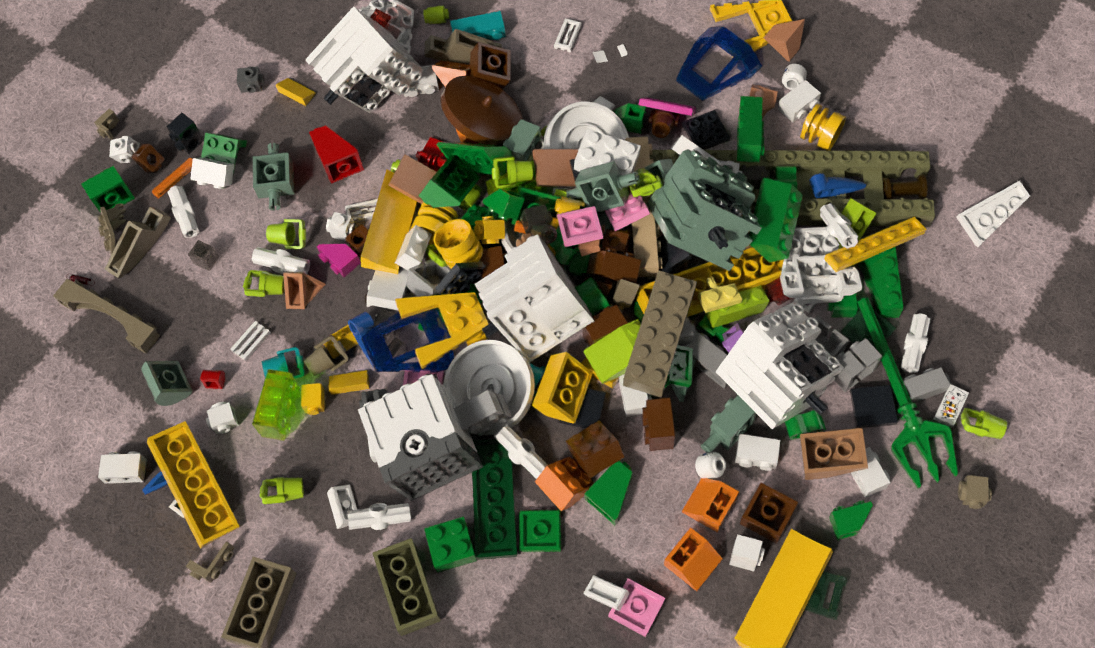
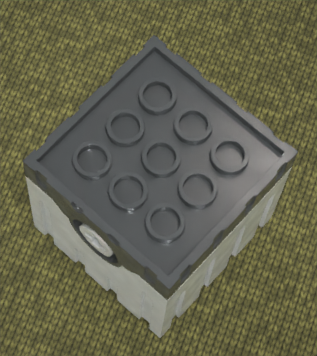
M433 374L424 375L418 381L412 384H405L400 390L386 393L381 399L375 402H368L358 409L384 482L387 485L389 484L391 488L396 489L404 497L409 498L410 501L483 468L470 433L462 430L455 414L454 408L459 406L456 398L452 396Z

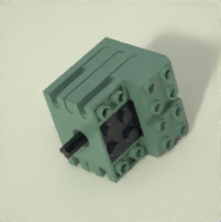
M689 149L684 150L662 180V187L655 190L646 204L668 243L730 271L734 266L730 256L739 259L746 246L748 247L753 241L748 232L751 231L758 234L762 229L757 222L758 218L750 212V206L755 200V195L752 192L754 187L746 182L747 177L742 173L738 172L736 174L726 165H717L718 163L714 159L703 157L695 149L692 151Z

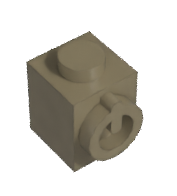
M967 475L963 481L959 482L958 498L963 500V505H969V508L980 509L991 500L992 490L988 488V477Z

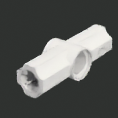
M182 186L171 187L168 195L173 206V214L180 225L182 234L185 238L197 236L200 231L194 218L193 207L187 199L185 190Z
M831 203L823 205L820 209V217L827 225L826 230L836 237L843 247L847 249L855 247L858 243V235L851 228V221L842 215Z
M257 247L252 254V262L254 264L270 267L278 273L303 272L308 274L310 269L309 260L292 256L285 250L278 249L277 251Z
M925 314L913 315L910 330L907 333L903 347L905 351L901 369L905 372L917 373L919 371L922 354H924L927 346L928 337L926 336L931 319Z
M507 424L494 435L508 450V456L515 464H522L536 479L539 477L547 464L534 452L535 448L528 439H521Z
M376 503L366 509L347 511L349 530L366 527L381 530L387 528L389 524L410 522L411 520L409 503L390 506L384 503Z

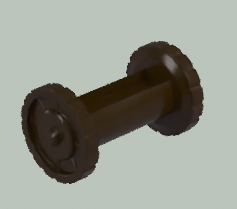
M924 174L919 175L917 181L890 183L889 178L882 179L884 199H891V196L918 194L920 199L927 197V180Z

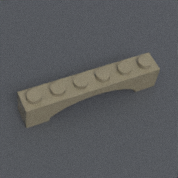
M66 279L53 295L61 305L73 312L76 309H92L112 316L124 326L128 334L126 337L127 341L145 354L160 337L156 331L157 328L150 322L145 324L136 314L130 315L122 306H114L113 302L108 298H100L99 294L94 290H86L85 286L77 280L72 282Z

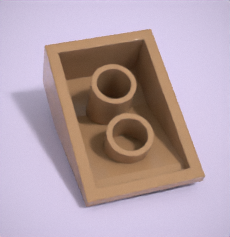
M862 428L800 434L805 480L824 479L868 469Z

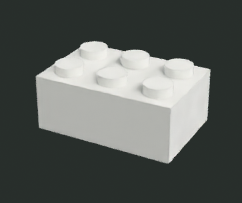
M586 129L575 158L574 170L580 171L615 161L621 175L633 173L639 158L641 145Z

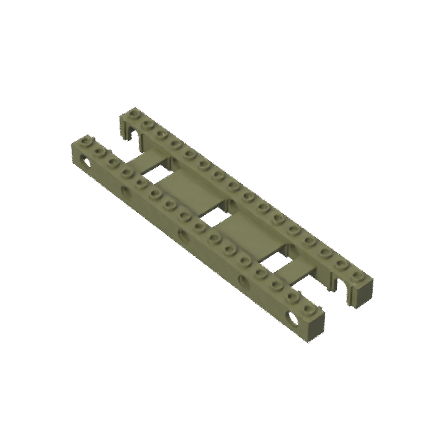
M652 150V155L649 156L650 159H653V162L672 159L674 165L680 155L674 150ZM704 150L720 162L733 161L734 163H740L739 171H742V174L747 177L746 182L754 187L752 192L755 195V200L750 206L753 211H755L762 179H770V176H775L776 166H796L797 190L803 195L796 223L799 226H827L820 217L821 207L831 203L842 213L850 200L846 199V194L821 199L816 198L809 182L810 178L816 174H824L826 177L845 178V176H859V178H863V183L866 184L864 199L854 200L876 212L869 226H893L908 218L919 217L918 221L924 227H930L935 217L933 200H928L927 198H924V200L884 199L882 178H894V180H897V178H900L902 171L908 168L916 169L914 178L922 174L926 177L930 169L929 151L764 150V156H760L759 162L737 161V150Z

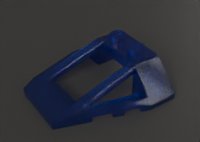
M709 27L693 44L678 73L676 82L703 101L720 93L723 89L737 85L742 80L750 79L762 68V64L752 47L726 27ZM718 45L733 56V58L713 82L709 83L692 69L709 49ZM738 63L737 69L741 72L722 82Z
M436 308L403 319L400 313L397 312L362 336L361 340L376 372L412 370V372L430 371V373H438L448 369L454 359L453 350L422 369L419 362L403 363L417 357L415 349L393 358L383 335L414 322L415 325L421 323L429 343L423 346L450 338Z

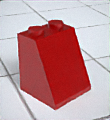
M325 125L309 132L331 184L364 170L357 149Z

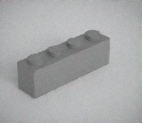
M696 331L691 343L680 346L693 348L692 360H695V366L725 389L728 384L716 373V370L727 354L719 345L711 343L705 334Z

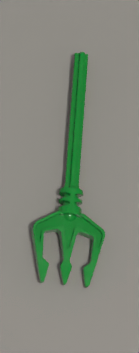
M862 298L860 301H857L875 347L882 355V364L900 405L897 411L899 414L904 415L901 417V420L906 421L904 429L891 445V452L916 487L920 489L919 472L910 468L903 448L913 444L927 463V471L938 483V467L932 460L928 438L940 437L949 456L945 464L956 477L958 471L950 427L939 423L923 421L922 417H917L920 414V411L915 410L918 406L916 403L911 402L869 299Z

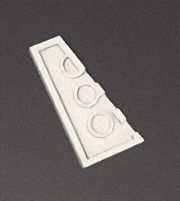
M1018 181L958 214L956 218L978 248L1030 195L1022 183Z

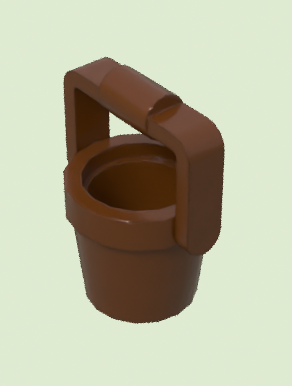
M652 110L649 117V123H652V133L658 138L667 137L674 126H678L680 114L665 110Z

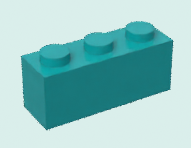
M501 11L450 21L452 33L455 29L488 40H500L506 37Z

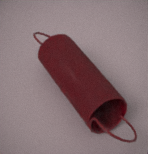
M74 274L70 276L72 282L77 280L81 284L89 285L88 281H91L87 277Z

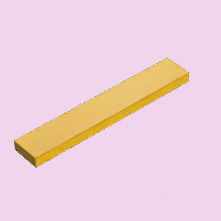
M912 217L858 240L855 247L848 249L842 247L825 255L824 260L835 272H838L923 235L927 229L915 217Z

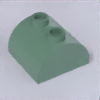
M146 361L143 364L142 373L158 405L169 406L176 404L193 392L178 361Z

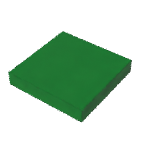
M560 510L520 511V552H561Z

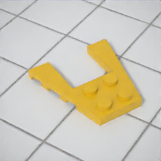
M760 0L758 3H749L748 1L738 5H732V3H724L723 6L710 5V11L715 22L748 13L759 36L729 45L728 49L734 62L769 44L764 39V36L774 25L792 22L782 0Z
M475 292L395 299L402 319L439 307L451 338L415 349L422 369L426 368V365L442 358L447 352L455 350L463 342L476 337L483 332L482 328L488 325Z

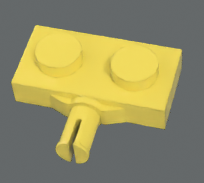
M714 277L706 280L710 290L698 294V299L705 313L740 304L742 301V297L734 283L718 286Z

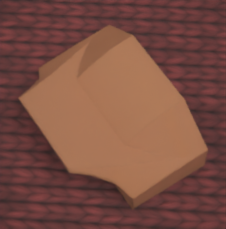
M752 84L749 96L763 97V120L765 114L775 107L778 91Z
M605 224L601 226L602 234L605 233ZM600 239L578 244L581 256L600 251Z

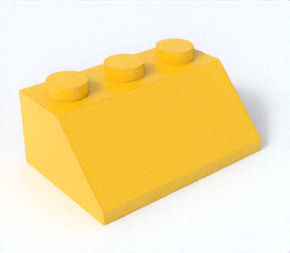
M567 352L551 355L532 406L545 416L575 423L593 372Z

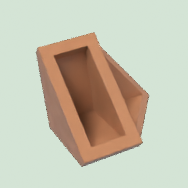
M805 19L776 24L764 36V39L787 61H790L800 49Z
M284 272L286 309H305L306 305L326 284L303 272Z

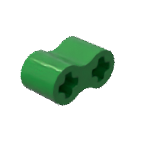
M776 166V181L792 184L797 189L796 166Z
M558 226L551 236L549 244L555 250L557 261L561 264L569 265L579 251V246L577 244L565 247L560 226Z
M593 277L588 278L575 287L592 315L595 316L601 313L604 308L611 306Z
M815 410L804 414H797L785 421L791 440L799 439L800 434L826 431L822 415L820 416Z

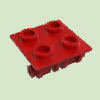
M430 137L423 150L417 151L416 158H418V162L437 172L448 159L436 145L438 142L443 141Z

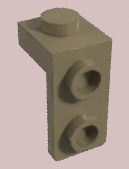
M225 542L208 569L190 560L186 565L191 571L189 575L199 581L203 578L211 583L213 579H217L221 574V568L224 563L232 558L234 547L230 543Z

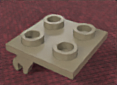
M121 203L108 210H105V207H100L101 215H98L99 233L101 237L104 236V247L106 251L110 252V255H112L115 249L114 231L126 222L125 219L119 220L124 218L122 214L126 212V209H120L124 208V204Z

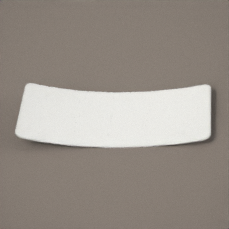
M624 44L617 46L621 57L628 54ZM604 51L593 52L597 63L608 61Z

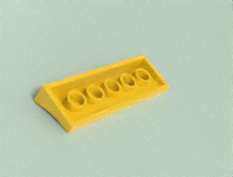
M386 169L361 254V267L398 274L400 266L395 261L405 236L411 229L418 202L388 186L394 173Z
M186 421L148 437L147 444L199 547L203 548L238 529L240 526Z
M793 529L790 530L734 638L739 646L743 648L786 647L833 553L831 548L813 541Z

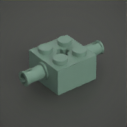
M271 143L268 144V155L253 156V188L258 198L269 197V209L275 211V206L276 210L281 208L280 196L294 195V164L289 152L279 153V144L273 143V148Z
M615 161L580 170L575 181L577 188L568 189L566 195L567 198L571 197V199L575 200L583 198L587 208L595 206L596 212L624 206L630 193L627 186L639 184L640 177L636 171L621 175Z
M739 395L734 399L730 398L724 406L725 409L721 413L718 411L711 419L710 437L701 445V448L706 453H711L719 444L729 450L738 441L739 435L744 434L754 423L756 412Z

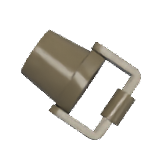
M329 335L314 346L317 350L308 356L304 363L310 372L316 376L329 368L331 371H334L348 361V356L342 343L337 341L334 336ZM330 339L339 354H342L344 357L337 364L334 363L322 346Z

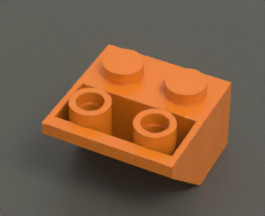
M570 456L547 465L535 481L561 511L577 503L594 484L591 478L583 472L577 462L571 459Z
M701 478L684 506L682 513L718 533L735 504L739 491L721 481Z
M690 527L665 558L664 566L695 591H698L722 561V557L704 537Z

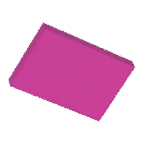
M643 97L639 100V105L690 116L694 115L696 108L693 106Z

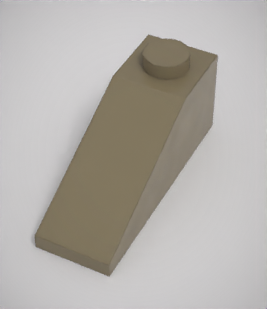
M622 279L618 280L610 303L614 304V306L617 305L622 311L625 308L630 309L639 284Z

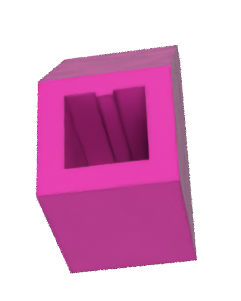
M319 244L317 246L320 253L318 254L319 258L324 263L328 262L331 264L330 268L337 275L340 273L343 277H346L361 264L358 255L346 244Z

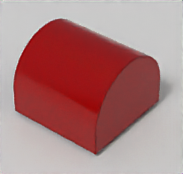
M204 369L200 380L207 389H223L225 372L223 370Z

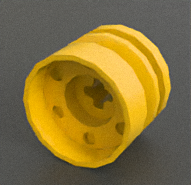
M816 104L804 121L800 138L806 140L809 136L808 142L813 143L818 137L817 146L830 151L843 129L846 116L833 112L828 118L829 108L826 107L822 111V105Z
M423 202L418 212L419 216L415 218L411 229L417 225L431 233L432 235L428 243L431 245L434 244V234L438 228L446 222L458 219V214L451 207L433 208L431 205Z
M455 219L446 222L434 234V244L447 266L451 269L456 263L478 262L482 257L483 247L477 236H475L471 225L466 220Z

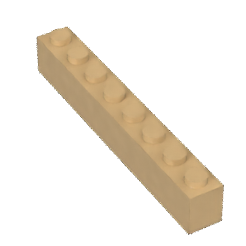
M648 137L626 138L628 142L641 145L639 158L633 172L641 168L645 169L646 166L654 163L653 159H650L649 156L652 155V144H648ZM653 194L641 196L646 206V203ZM648 206L650 214L631 223L633 254H635L636 259L641 260L637 278L657 277L659 269H662V257L658 258V252H661L660 240H656V235H659V225L655 224V218Z

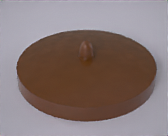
M474 76L453 78L448 82L441 95V107L449 122L460 133L480 144L503 146L505 140L510 138L513 127L521 119L523 120L519 107L504 90L487 80Z

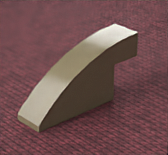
M455 29L447 40L430 35L425 41L424 56L446 62L470 63V52L478 42L502 48V44Z
M149 207L142 223L128 220L105 270L117 278H121L128 273L157 242L169 223L171 216L158 208Z

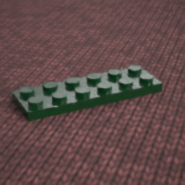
M497 439L473 440L483 468L472 472L476 560L517 557L512 460L508 456V450Z

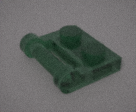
M823 571L804 610L837 620L839 615L837 610L843 586H846L848 579L844 576ZM832 582L835 583L830 606L829 609L822 608L828 584Z

